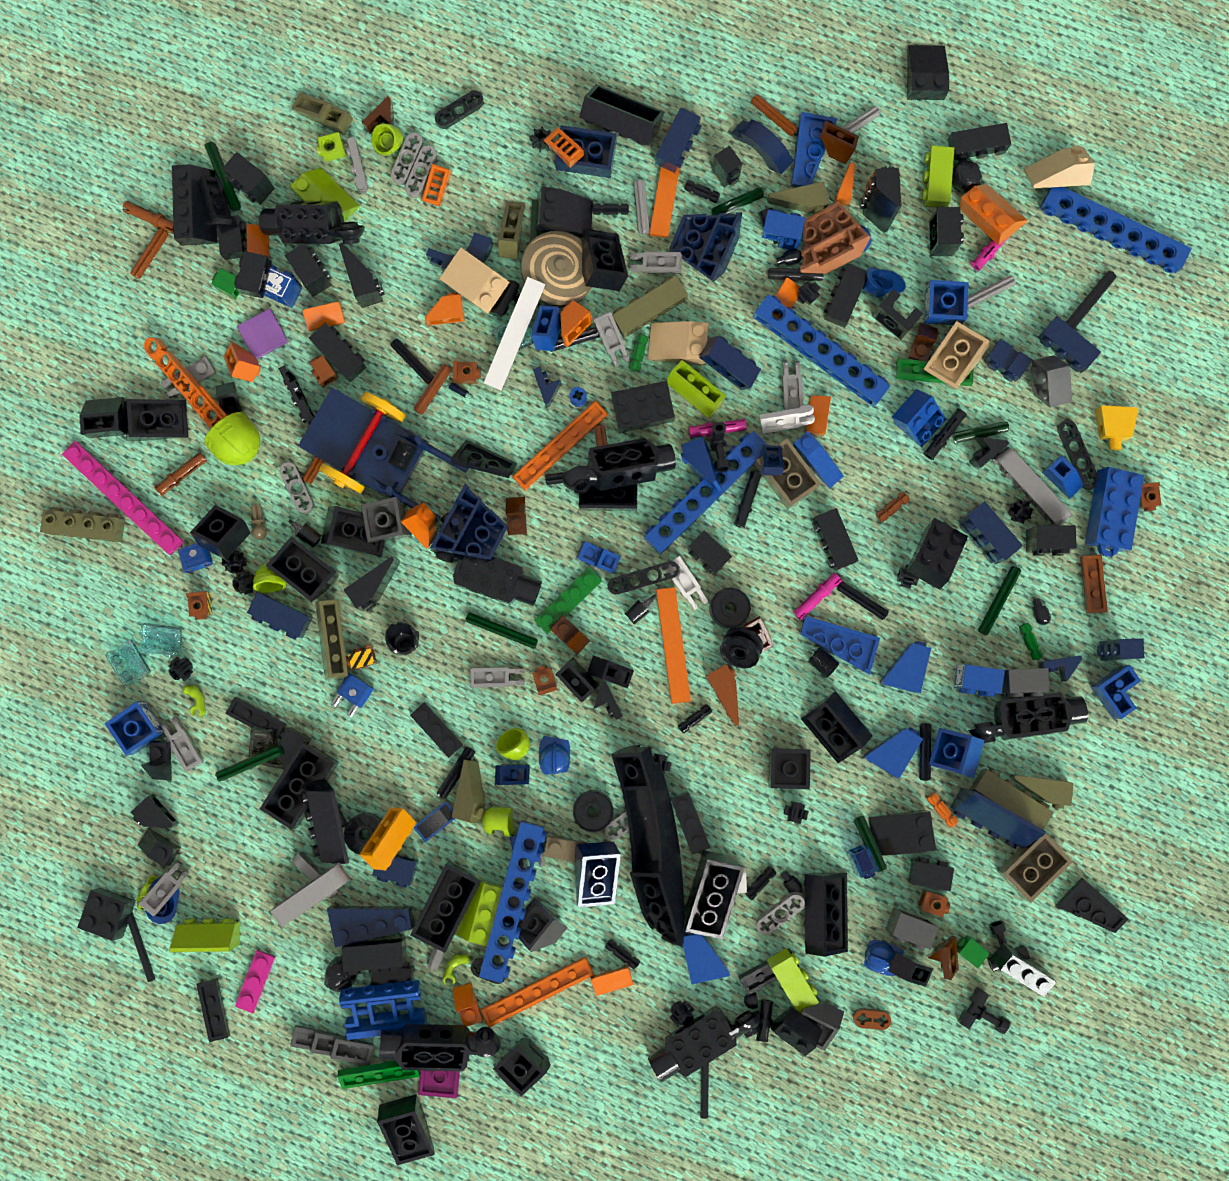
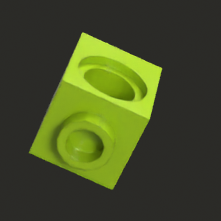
M339 132L317 138L319 145H316L319 157L323 156L325 162L347 156L343 139ZM329 146H334L332 150H327Z

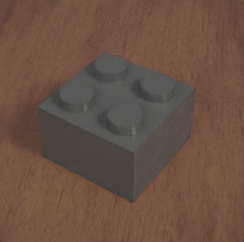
M1055 355L1032 360L1030 371L1034 380V385L1032 386L1033 395L1048 407L1071 403L1070 365Z
M1048 668L1010 669L1004 671L1002 693H1006V697H1024V693L1025 696H1043V692H1050Z
M893 907L886 930L894 940L904 944L905 941H908L914 948L924 951V948L931 950L938 926L929 920Z

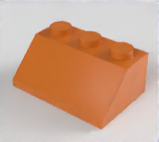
M988 184L974 186L961 197V211L998 246L1027 222L1023 215Z

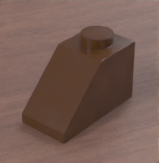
M826 120L820 135L828 156L844 164L847 163L855 151L859 136Z

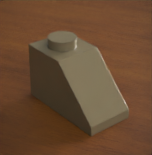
M548 835L544 857L575 861L576 845L587 842Z

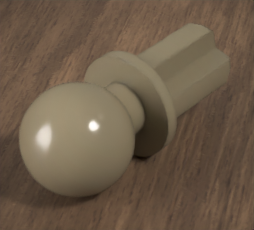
M257 504L250 507L252 517L250 524H254L251 534L253 538L261 540L267 535V530L262 525L266 520H263L262 506Z

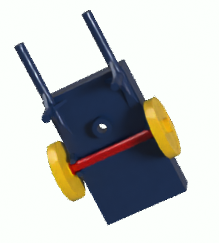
M331 388L298 444V447L332 466L322 464L319 471L334 479L333 483L339 487L344 488L346 486L361 494L365 487L349 478L352 477L388 498L398 497L401 503L410 508L419 504L401 493L425 451L464 473L469 469L451 464L452 456L430 445L421 436L389 420L387 417L402 423L406 415L392 406V403L388 400L380 399L365 391L360 399L372 407V410L340 391ZM398 440L417 448L407 471L388 463ZM382 450L383 454L377 456V451ZM434 513L436 515V522L438 523L441 516Z

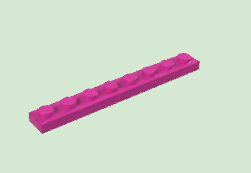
M74 441L62 453L74 467L167 554L172 555L184 542L77 441Z

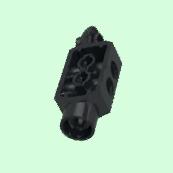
M287 201L277 204L276 208H265L259 215V227L262 233L279 236L282 243L332 244L342 240L343 244H356L360 242L359 238L365 230V226L358 225V222H344L342 208L338 201Z
M645 438L592 447L588 452V465L577 466L567 471L563 476V485L577 494L587 492L591 486L603 491L655 481L657 473L675 469L676 458L674 449L671 444L655 446Z
M434 549L430 550L436 553L435 558L448 563H453V560L458 561L453 574L454 584L457 587L508 605L517 600L534 606L542 581L524 575L521 566L493 556L491 560Z
M1061 692L1043 694V696L1006 699L996 702L994 707L996 726L993 725V722L974 724L975 729L968 731L971 736L984 740V743L995 742V737H1001L1004 741L1068 731L1070 725L1086 723L1088 720V709L1082 696L1065 698Z
M716 1006L710 1008L694 1018L687 1026H682L665 1037V1047L648 1057L654 1073L661 1082L666 1081L677 1073L685 1077L689 1076L737 1046V1038L744 1034L745 1038H748L760 1030V1013L758 1010L753 1012L748 1010L740 1014L735 1019V1023L731 1024L722 1009Z
M405 1024L400 1031L381 1030L379 1060H396L402 1070L464 1071L469 1062V1055L480 1057L493 1056L500 1050L501 1042L499 1036L489 1027H482L478 1031H470L466 1025Z

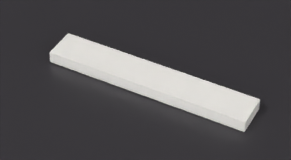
M527 277L484 384L502 391L545 284Z

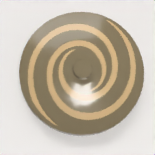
M550 231L537 236L527 246L521 260V276L524 284L527 277L545 284L539 299L540 302L549 306L565 307L573 300L577 303L581 301L592 288L585 286L582 274L583 241L577 236L568 232Z

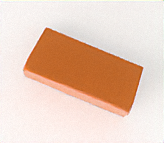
M247 224V252L269 257V235L263 234L259 225Z
M786 278L776 297L783 306L792 308L797 297L800 295L798 292L800 287L791 279ZM772 312L773 316H775L778 319H781V316L778 312Z
M340 302L302 310L308 331L317 330L324 323L329 327L345 323Z
M810 396L809 405L813 406L814 411L811 415H814L815 421L812 424L806 425L805 433L809 431L815 435L824 436L826 434L831 396Z
M628 965L591 976L596 996L634 985Z

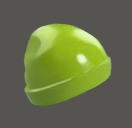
M391 124L377 125L372 132V146L380 155L389 156L400 148L403 142V135L399 128Z
M267 563L262 564L255 572L253 588L259 593L278 592L287 586V582L266 566Z
M520 728L506 730L496 742V751L509 760L522 759L530 748L528 733Z

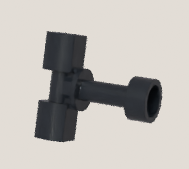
M724 422L713 423L709 443L710 448L716 450L717 461L714 462L715 471L719 473L730 470V462L728 459H725L723 449L727 444L724 440L726 432Z
M999 920L990 923L991 934L997 936L999 945L1001 946L1003 942L1007 944L1004 935L1007 929L1004 921ZM1024 945L1013 948L1030 959L1029 952ZM988 957L987 961L990 969L993 972L1000 970L993 959Z
M977 987L970 998L972 1000L968 1010H963L957 1021L970 1029L976 1019L980 1020L983 1018L994 1024L996 1031L1005 1034L1010 1027V1020L1003 1016L997 1018L987 1012L984 1004L990 995Z

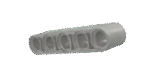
M1006 447L993 459V463L1000 467L999 470L1008 479L1010 478L1013 481L1012 484L1020 493L1023 492L1026 495L1025 498L1033 507L1036 506L1039 509L1038 512L1046 521L1049 520L1052 523L1051 525H1061L1071 516L1069 509L1012 448Z
M337 863L276 905L270 912L280 926L283 927L339 889L351 877L341 864Z

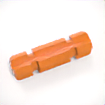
M935 792L927 797L930 805H934L935 811L943 820H946L945 823L950 828L958 823V819L951 815L952 812L942 800H939L940 797Z

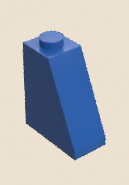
M920 641L908 644L882 677L880 684L914 693H921L931 648L926 647L927 643Z
M911 727L909 729L902 728L865 753L863 758L899 779L923 738L918 736L920 733Z
M684 930L683 948L691 984L730 976L728 968L703 935L685 932Z

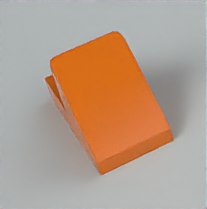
M472 983L453 988L456 1012L459 1011L462 1024L471 1026L482 1022L483 1018Z

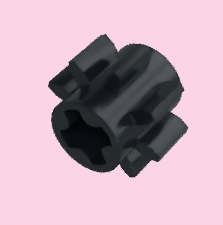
M543 126L537 130L534 128V135H530V141L533 142L532 148H539V152L545 148L549 150V146L544 142V139L551 134V131L544 130Z
M807 281L798 289L800 295L797 298L802 304L807 301L810 305L820 296L818 291L821 288L816 282L811 284Z
M1017 499L1016 502L1010 504L1008 514L1013 515L1011 520L1024 524L1025 520L1031 519L1034 509L1029 507L1030 502Z
M235 550L227 560L222 558V566H225V571L236 574L243 571V566H247V560L243 552Z
M906 564L905 568L900 567L897 581L901 582L900 586L911 589V585H917L919 578L906 572L908 568Z
M245 570L237 572V577H234L232 581L235 591L240 594L244 593V595L253 593V579L255 575L249 571L245 572Z
M176 657L168 665L170 668L168 672L174 680L182 679L186 681L193 673V664L187 658L180 660L179 657Z
M654 753V762L661 763L663 774L665 771L670 772L672 763L667 761L668 756Z
M791 801L790 806L785 805L784 815H788L787 821L801 824L802 819L807 820L809 811L804 810L805 804Z
M677 1001L670 1009L672 1015L669 1018L678 1026L681 1024L682 1026H687L694 1018L692 1014L694 1008L686 1001L683 1003Z

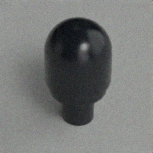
M799 249L788 250L783 253V256L776 258L777 265L785 263L786 266L797 264L802 260V252Z
M1040 598L1033 600L1032 602L1035 607L1033 615L1036 622L1040 625H1047L1051 621L1049 609L1046 605H1042Z
M787 870L783 871L780 875L785 880L783 884L789 894L791 892L802 893L803 886L798 878L794 875L791 876Z

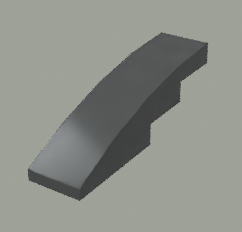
M295 1025L290 1047L310 1050V1053L327 1055L331 1059L369 1065L374 1044L356 1039L347 1040V1037Z

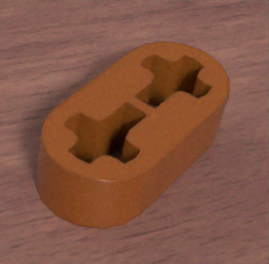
M860 1008L853 1013V1021L860 1028L885 1030L891 1025L889 1014L883 1010ZM864 1013V1016L870 1018V1020H863V1023H860L857 1017ZM881 1015H883V1017L887 1019V1021H884L883 1024L880 1025V1023L878 1021H875L874 1018L879 1019L881 1018Z

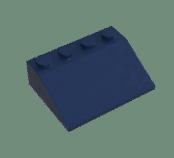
M960 788L950 807L954 810L953 814L963 820L967 817L972 820L970 824L979 829L982 827L988 829V834L996 839H999V837L1006 840L1005 844L1014 849L1017 846L1025 848L1046 833L1045 830L985 796L965 788Z

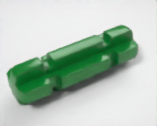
M638 334L636 338L637 344L634 346L631 358L633 361L630 362L629 369L633 371H640L642 364L640 361H643L646 349L644 345H647L648 337L643 334Z
M1029 623L1020 625V632L1024 634L1023 639L1028 650L1031 651L1032 659L1038 660L1042 658L1043 653L1041 649H1038L1040 646L1034 632H1031V625Z

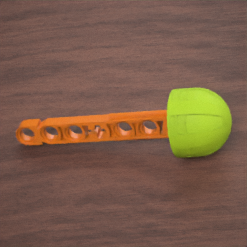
M147 338L144 342L146 353L152 360H155L158 367L210 428L204 440L207 448L218 460L228 465H243L251 461L258 453L260 447V434L251 420L243 412L227 415L171 351L167 350L168 347L160 338ZM153 341H155L157 344V348L155 351H153L151 348V344ZM165 354L168 357L167 365H165L163 362V357ZM177 368L180 371V377L178 379L175 377L174 374ZM200 396H202L204 399V404L202 406H200L198 403V398ZM211 410H214L216 414L214 420L210 418Z

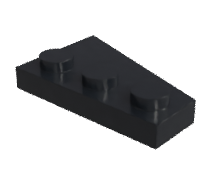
M284 365L278 368L284 379L283 382L292 394L291 399L294 405L299 407L301 411L299 413L301 420L304 424L310 425L314 419V414L294 373Z
M465 440L450 461L451 464L506 478L512 475L517 466L516 462L468 440Z
M1083 878L1056 904L1057 908L1086 919L1114 933L1128 920L1119 909Z

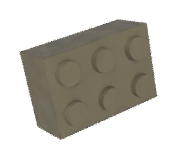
M787 438L777 445L782 446L783 474L779 476H762L788 510L818 489L821 483ZM762 456L754 463L760 473Z
M1045 833L1044 836L1030 845L1020 848L997 872L1024 900L1032 903L1073 861Z

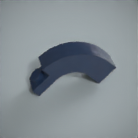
M753 119L750 122L742 120L731 132L735 140L746 143L754 148L764 159L768 168L774 172L782 174L794 161L778 137L764 125Z
M474 232L471 243L465 251L484 263L489 257L494 243L492 238ZM428 248L426 253L430 264L437 267L442 265L441 269L443 272L455 256Z

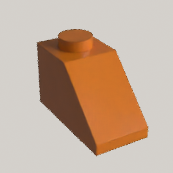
M448 293L446 296H442L425 316L427 325L465 321L461 294Z
M574 300L569 305H566L560 313L561 333L565 347H568L592 323L590 311Z
M230 341L224 355V360L231 376L253 382L260 373V365L257 358L236 343Z
M423 502L410 508L401 523L427 549L436 536V515Z

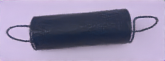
M453 382L448 387L464 398L467 393L469 394V391Z

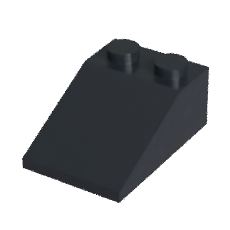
M908 45L907 100H945L949 92V68L945 46Z
M541 186L537 194L535 231H562L583 237L584 228L592 229L593 200L562 189Z
M587 228L583 229L582 274L585 286L613 291L621 290L628 278V272L618 234Z
M340 243L339 247L352 290L361 308L383 302L382 296L385 293L379 279H375L358 258L343 243Z
M126 399L124 402L126 441L188 438L186 400Z
M338 506L328 507L321 544L382 556L385 541L368 543L362 512Z
M391 556L344 589V592L356 609L368 612L377 606L376 602L380 600L400 564L397 559Z
M919 810L868 817L870 831L882 856L936 851L931 811Z
M417 1094L379 1105L377 1123L397 1165L435 1155L424 1110Z

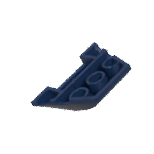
M742 212L729 215L719 213V215H683L669 247L670 251L681 252L682 259L714 282L725 273L738 243Z
M465 483L429 549L491 560L508 526Z

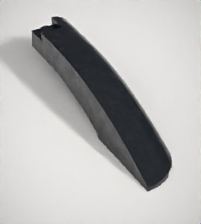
M640 745L625 747L612 753L611 756L622 789L629 824L632 861L630 876L641 912L652 930L656 929L662 935L661 938L673 945L682 946L684 943L682 863L676 822L661 763L654 762L650 747H640Z

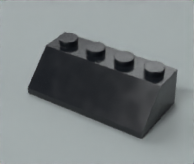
M191 164L172 165L174 239L181 246L218 244L217 225L211 222L200 185L201 176L216 177L214 170Z
M899 168L875 169L873 175L870 176L869 184H866V190L863 191L862 198L859 200V207L863 209V216L885 233L889 230L902 206Z
M302 742L259 809L291 830L298 828L305 817L304 810H307L306 803L303 804L300 792H303L302 785L323 778L328 781L339 761L325 752Z
M325 778L303 784V792H300L303 804L306 803L307 810H304L307 822L310 821L311 827L308 828L310 839L314 840L315 845L312 846L314 857H318L321 863L348 864L349 859L334 789Z
M703 850L684 910L685 932L723 939L745 870L743 865L723 854Z
M448 861L410 936L446 953L481 880L466 869Z
M847 873L805 874V954L826 957L848 952Z

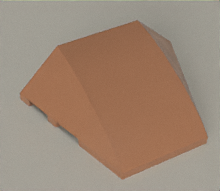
M839 201L805 219L803 231L804 250L801 254L803 262L800 266L801 273L827 274L860 257L871 237Z

